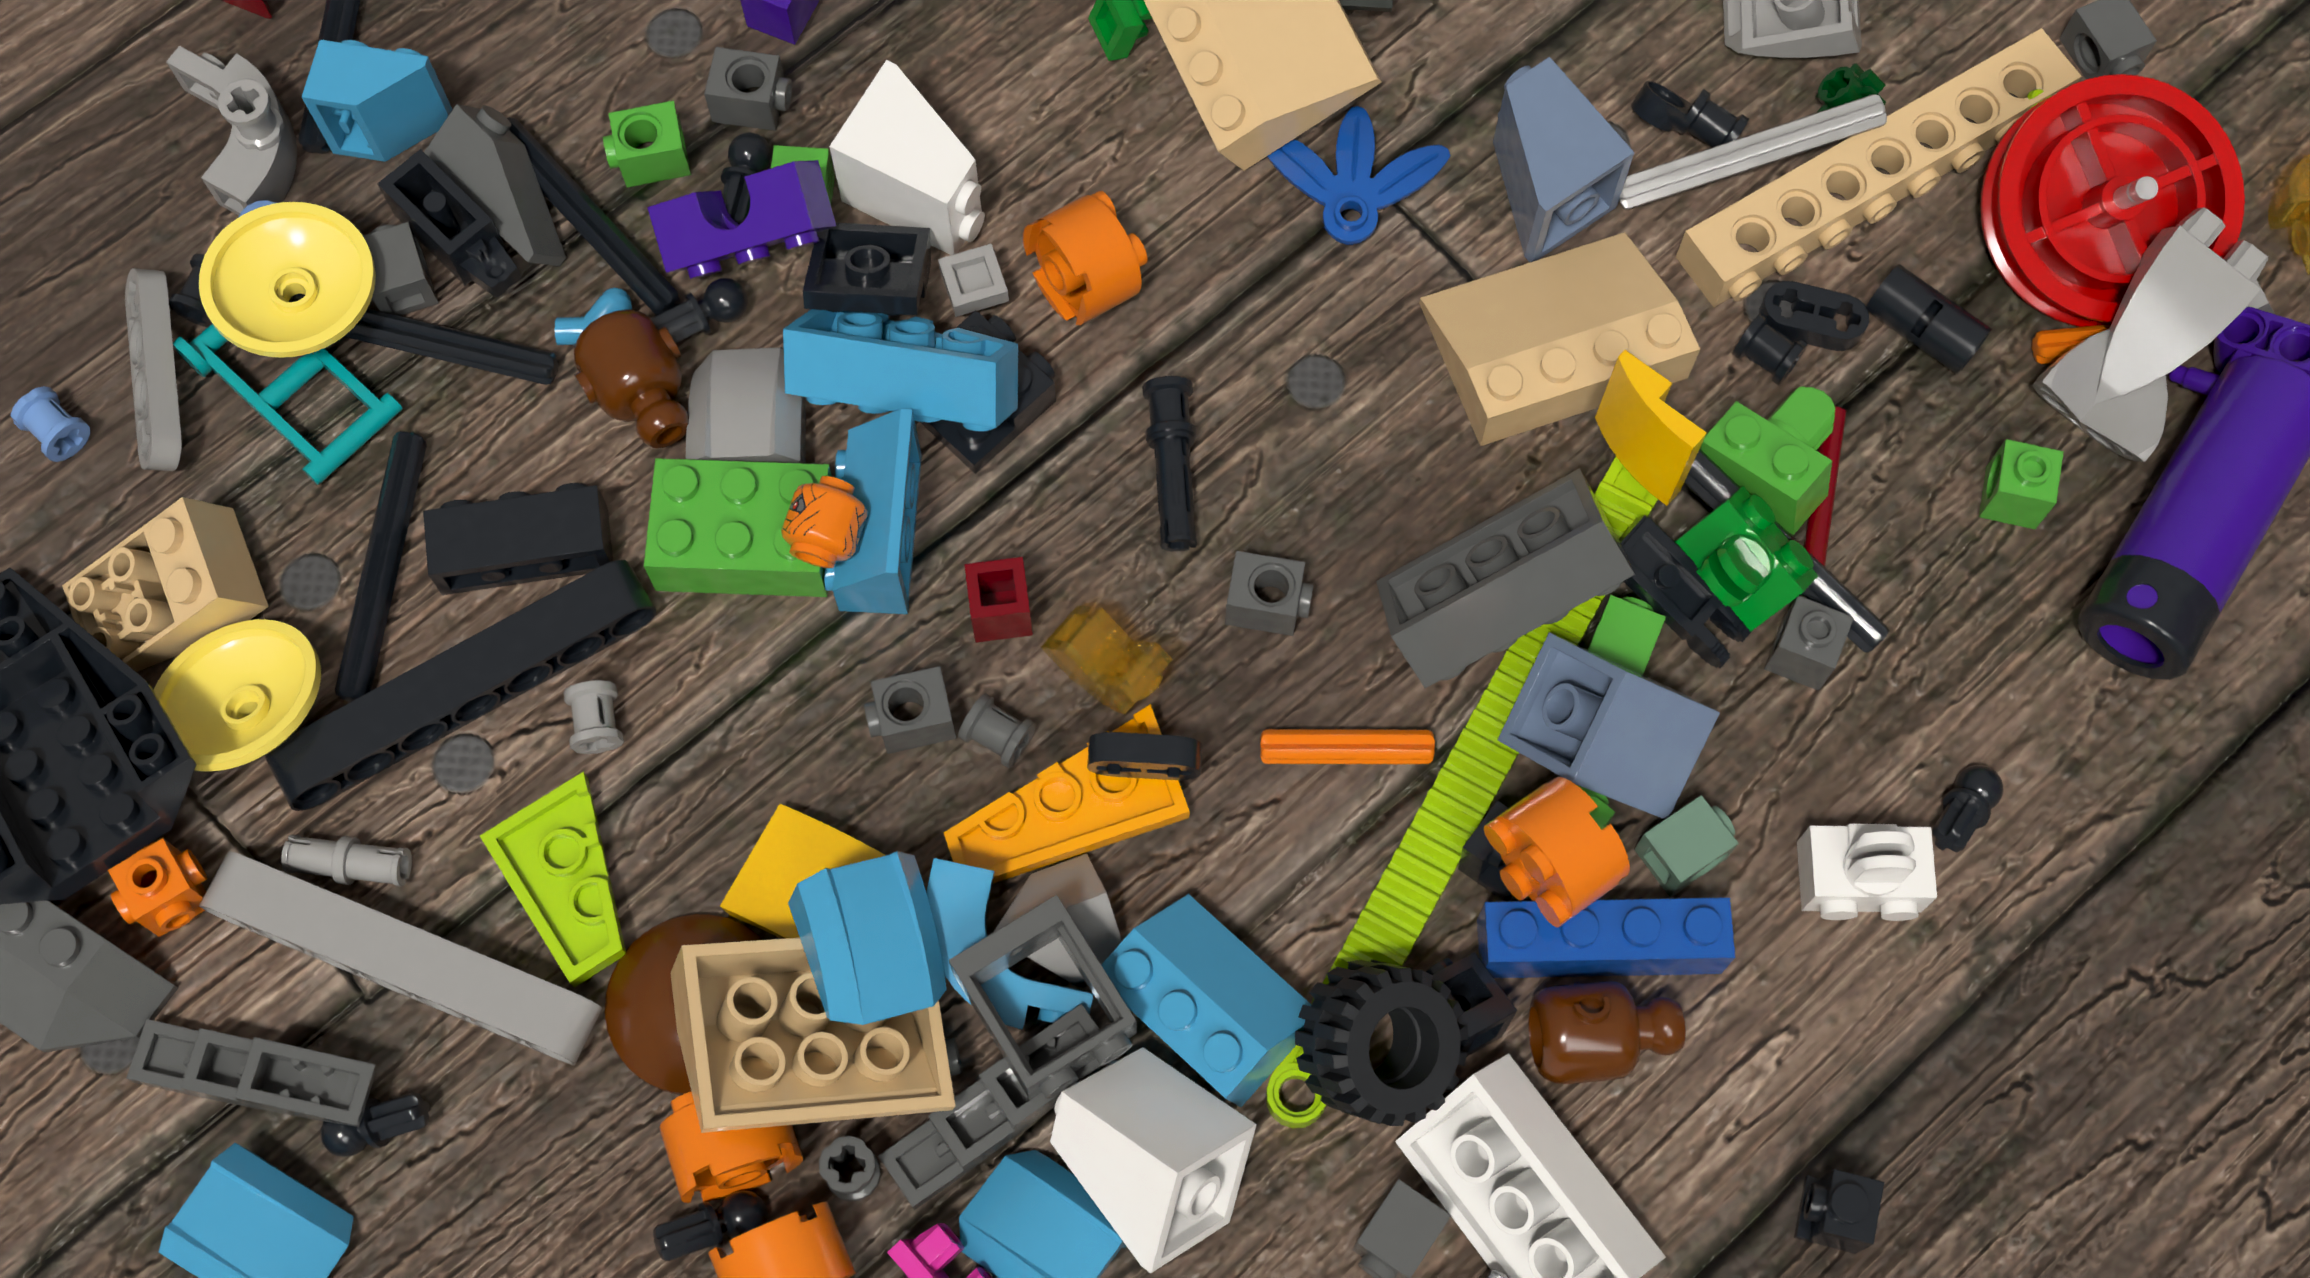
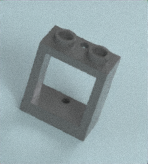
M1057 895L949 959L952 974L1029 1100L1040 1093H1043L1046 1099L1060 1094L1079 1079L1075 1071L1097 1059L1100 1065H1105L1132 1047L1129 1038L1137 1034V1021ZM1059 938L1111 1021V1024L1033 1071L981 985Z

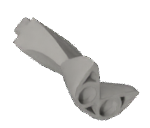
M2204 207L2193 210L2177 226L2162 229L2146 249L2119 305L2110 329L2088 337L2067 351L2050 365L2032 385L2036 392L2060 414L2098 443L2126 459L2145 462L2156 449L2162 437L2168 403L2166 374L2175 370L2211 343L2243 312L2261 290L2254 282L2268 261V256L2253 244L2242 240L2237 241L2222 259L2209 246L2226 225L2220 218Z

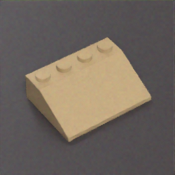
M1144 0L1218 152L1244 171L1381 83L1339 0Z
M1625 232L1421 297L1419 301L1480 446L1599 408L1617 358L1624 350H1627L1672 383L1689 377L1700 351V347L1678 300Z
M800 938L681 946L670 974L677 1033L701 1133L950 1111L955 1108L939 1000L932 1007L865 1025L830 1021L826 1016Z

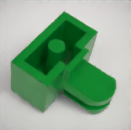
M1742 486L1688 529L1675 542L1694 561L1698 568L1696 572L1712 593L1725 607L1729 606L1751 632L1801 595L1818 577V574L1813 570V560L1807 550L1797 541H1789L1774 523L1776 519L1770 506L1761 497L1755 494L1751 495Z

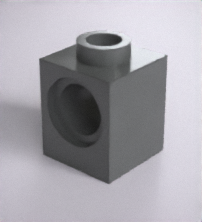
M2097 0L2076 9L2059 38L2086 79L2104 75H2138L2145 67L2144 60L2157 42L2130 0Z
M715 47L704 93L712 122L776 131L780 111H788L792 98V80L785 78L780 56ZM750 87H759V89L754 92H743L744 90Z
M409 222L399 225H383L371 231L370 234L363 236L374 260L376 278L372 299L380 312L402 316L439 304L423 249Z
M1236 551L1226 604L1225 625L1293 636L1296 617L1308 618L1314 584L1303 582L1305 562ZM1263 587H1275L1280 589L1286 597L1279 602L1268 603L1261 600L1256 595V592Z
M1798 596L1782 619L1764 670L1819 691L1836 668L1854 617Z
M940 666L870 681L874 701L864 703L871 738L882 735L887 754L956 739ZM914 702L923 707L921 714L913 720L901 721L893 717L894 711L901 704Z
M1398 1179L1353 1248L1354 1252L1362 1256L1358 1263L1359 1267L1373 1278H1411L1452 1215Z

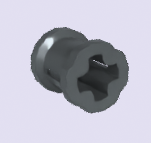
M984 693L965 717L958 737L966 743L971 740L978 742L1001 756V764L1011 768L1027 748L1035 732L1036 723L1030 719H1026L1023 722L995 706L994 698Z
M853 1136L838 1137L831 1145L824 1148L821 1153L819 1173L826 1181L830 1191L838 1198L850 1202L860 1201L870 1196L878 1187L881 1177L880 1164L874 1153L867 1148L862 1139ZM855 1155L861 1166L865 1168L864 1172H854L851 1182L845 1183L840 1173L836 1171V1167L846 1166L849 1156Z

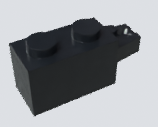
M421 149L377 183L395 217L401 223L409 222L417 239L464 286L473 281L498 298L510 286L516 284L522 278L517 266L507 254V249L493 220Z

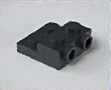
M836 223L835 227L817 232L819 242L813 245L803 287L804 309L827 310L830 312L883 313L891 316L900 314L918 315L920 299L925 298L931 268L930 228Z
M976 310L956 327L1010 342L1016 341L1015 334L1000 317L993 315L987 321ZM1018 349V409L998 427L988 431H972L963 427L961 422L940 420L920 423L973 473L977 474L1056 402L1055 382L1052 380L1055 377V372L1048 361L1039 353L1032 351L1028 356H1025Z

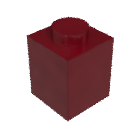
M1023 557L964 564L975 643L1033 636Z

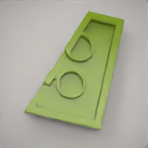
M584 771L480 835V838L537 931L574 988L626 954L589 780Z

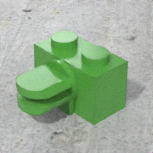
M1799 387L1790 393L1766 420L1736 401L1705 436L1701 450L1740 487L1744 486L1751 495L1755 494L1761 497L1772 509L1776 521L1787 532L1794 535L1828 496L1832 460L1816 450L1833 432L1835 405L1824 391L1814 387Z

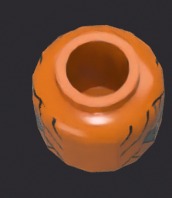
M822 476L819 484L808 483L798 486L793 494L781 529L784 540L791 546L789 553L792 556L822 568H834L836 561H846L853 556L868 512L865 505L853 496L855 490L853 485L835 477Z

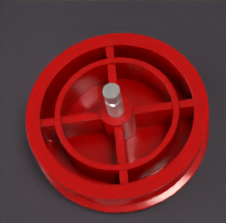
M2125 74L2104 75L2075 83L2039 102L2018 118L2006 131L1996 146L1984 175L1980 205L1982 229L1986 245L1996 268L2012 290L2028 305L2056 321L2071 326L2109 325L2113 322L2119 305L2146 249L2162 229L2177 226L2193 210L2202 207L2207 208L2223 221L2226 227L2209 248L2222 259L2227 255L2238 241L2242 228L2245 205L2244 181L2236 152L2227 134L2212 114L2197 100L2182 90L2153 78Z

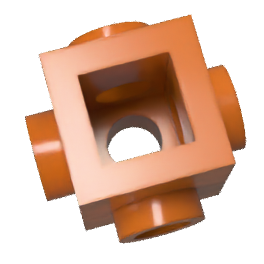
M164 838L157 842L153 841L108 870L118 889L110 895L120 915L128 924L136 921L158 937L186 925L195 916L205 911L199 906L206 893L202 882L207 880L203 867L191 850L187 849L180 852Z

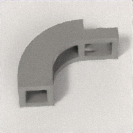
M179 46L166 63L184 91L219 109L218 97L229 83L239 79H252L258 81L266 88L271 98V106L280 112L285 123L281 140L275 146L263 151L246 149L236 139L233 132L234 125H232L231 134L226 146L201 179L217 203L238 216L243 209L256 201L283 202L295 174L297 145L289 117L268 81L254 65L237 53L225 66L221 61L208 53H203L199 57Z

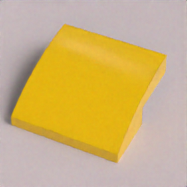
M1624 350L1617 358L1595 419L1606 442L1621 464L1648 492L1668 506L1681 491L1707 432L1665 403L1672 382L1627 350Z
M779 804L720 907L730 916L776 935L779 939L800 938L788 905L797 883L825 868L833 869L886 855L817 819Z

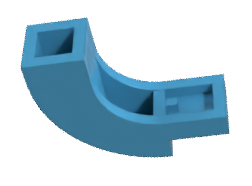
M934 858L928 881L927 897L938 936L945 977L953 988L971 1004L952 974L949 959L988 936L986 912L995 871ZM1009 968L981 985L1004 1024L1023 1030L1028 1005L1040 1008L1038 1020L1054 1023L1080 1004L1090 1014L1094 995L1088 991L1025 978Z

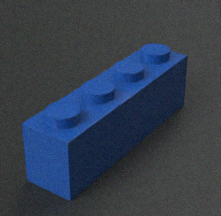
M1730 898L1596 900L1560 927H1555L1547 921L1538 908L1536 901L1485 902L1477 918L1479 959L1493 978L1722 974L1735 959Z

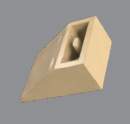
M181 497L62 585L74 621L135 672L178 656L205 635L233 623L251 620L269 607L234 509Z

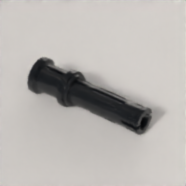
M1163 376L1150 379L1142 386L1143 396L1149 400L1150 427L1146 429L1145 437L1150 448L1154 449L1156 458L1160 547L1166 551L1189 550V547L1195 548L1197 546L1192 472L1190 468V446L1193 445L1197 434L1195 426L1190 423L1188 397L1193 393V383L1185 377Z

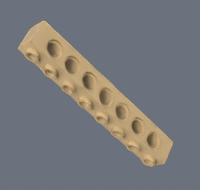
M2041 28L1888 115L1884 126L1849 137L1686 230L1676 258L1713 307L1720 305L1730 298H1733L1736 302L1741 301L1756 291L1762 284V280L1771 274L1778 272L1780 275H1785L1796 269L1805 261L1808 253L1816 248L1823 246L1827 250L1838 245L1848 237L1853 227L1867 220L1870 224H1873L1883 219L1896 207L1897 202L1910 194L1914 198L1923 196L1939 183L1941 176L1951 170L1956 169L1958 173L1968 170L1984 156L1986 150L1998 144L2012 124L2032 106L2078 83L2082 76ZM2036 89L2044 91L2037 97L2028 100L2027 96L2030 91ZM1965 118H1969L1976 123L1969 122ZM1919 142L1926 143L1930 145L1933 149L1926 148ZM1874 167L1882 168L1889 172L1890 175L1883 174L1877 171ZM1830 193H1838L1846 200L1836 199ZM1784 218L1795 219L1802 226L1791 225ZM1739 244H1749L1758 252H1748L1741 248Z

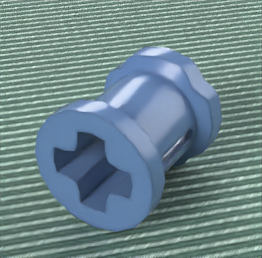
M43 386L31 390L13 406L11 412L13 423L20 430L30 431L41 442V451L50 461H63L74 456L88 441L90 427L81 418L71 417L60 406L58 395L50 387Z

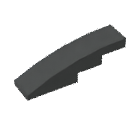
M1080 1004L1019 1046L1034 1071L1100 1029L1083 1005ZM1002 1058L979 1074L980 1080L954 1097L955 1108L953 1110L932 1112L928 1115L929 1121L878 1155V1157L912 1208L916 1210L1055 1107L1060 1094L1046 1099L1044 1094L1040 1093L1029 1100L1006 1060ZM1097 1059L1075 1071L1079 1078L1076 1082L1078 1083L1095 1074L1107 1064L1100 1065Z
M146 1019L126 1079L133 1083L201 1098L359 1127L378 1066L257 1037L251 1040L200 1028L198 1031Z

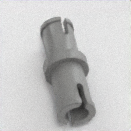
M292 834L288 836L289 842L285 841L282 850V868L286 873L333 877L337 884L350 885L355 880L394 884L395 886L402 887L406 884L405 879H409L412 867V855L408 848L361 844L357 837L343 836L338 841Z

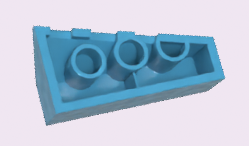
M811 309L783 328L785 393L806 397L809 403L830 405L840 402L858 405L860 411L871 414L899 409H912L915 421L936 422L948 420L961 422L963 427L972 431L992 430L1018 409L1017 343L961 328L949 329L940 334L935 332L932 320L915 316L908 320L892 321L889 320L888 315L883 313L830 312L827 310Z

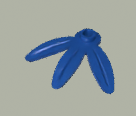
M1355 106L1349 109L1339 129L1336 144L1337 175H1333L1317 154L1295 139L1267 157L1280 174L1292 185L1317 203L1325 206L1323 224L1328 234L1339 243L1354 245L1366 240L1375 231L1378 222L1377 210L1393 205L1421 189L1440 172L1451 155L1449 150L1442 145L1421 147L1399 156L1386 165L1374 178H1370L1375 153L1373 125L1367 111L1362 107ZM1351 209L1359 212L1361 217L1356 221H1347L1341 216V212Z

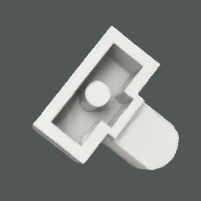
M1897 824L1809 826L1797 841L1801 911H1820L1821 918L1826 920L1852 919L1858 916V912H1881V918L1884 920L1905 921L1917 918L1919 916L1918 912H1922L1937 898L1931 827H1897Z

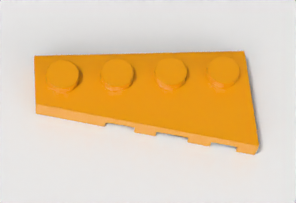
M1151 704L1135 713L1133 719L1112 731L1162 735ZM1088 742L1087 747L1061 764L1056 762L1038 773L1037 778L1014 793H1006L943 833L952 861L995 871L994 884L1188 819L1190 811L1178 780L1112 777L1089 771L1087 768Z

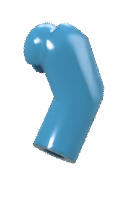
M610 288L603 292L584 317H557L555 319V339L557 345H575L581 332L590 323L605 314L624 309L632 310L630 296L620 288Z

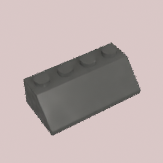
M1579 468L1380 578L1376 582L1390 635L1424 688H1427L1440 680H1449L1458 676L1466 666L1492 652L1497 653L1508 649L1519 637L1541 625L1558 622L1571 609L1587 600L1613 592L1624 580L1634 576L1635 573L1618 537Z

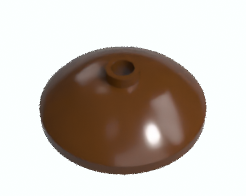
M694 914L662 922L643 933L628 947L626 954L616 964L608 983L605 998V1020L615 1051L636 1076L649 1085L668 1093L683 1095L691 1092L677 1033L670 974L682 945L763 940L759 935L745 925L729 918L710 914Z

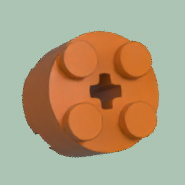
M1098 191L1092 195H1084L1025 227L1023 244L1026 256L1036 252L1041 266L1040 269L1032 272L1049 304L1066 321L1076 316L1075 325H1082L1129 300L1140 292L1142 284L1140 267L1148 262L1146 250L1141 240L1135 234L1130 233L1127 235L1117 219L1116 210L1111 199L1105 192Z
M1556 777L1550 782L1543 784L1484 826V833L1488 841L1500 854L1506 867L1500 870V877L1506 888L1520 901L1528 896L1532 901H1536L1543 916L1555 927L1562 926L1612 890L1630 871L1625 847L1612 824L1601 830L1589 814L1598 807L1597 804L1579 786L1563 777Z
M692 1092L678 1096L670 1102L673 1114L667 1117L659 1126L679 1195L684 1203H691L695 1191H700L703 1202L723 1199L735 1191L755 1189L771 1182L768 1173L769 1169L783 1162L786 1173L798 1167L803 1161L792 1125L701 1133Z
M827 1201L813 1205L817 1215L814 1219L808 1220L806 1214L800 1217L798 1211H795L729 1240L733 1253L728 1256L725 1249L719 1247L708 1252L718 1278H849L856 1274Z

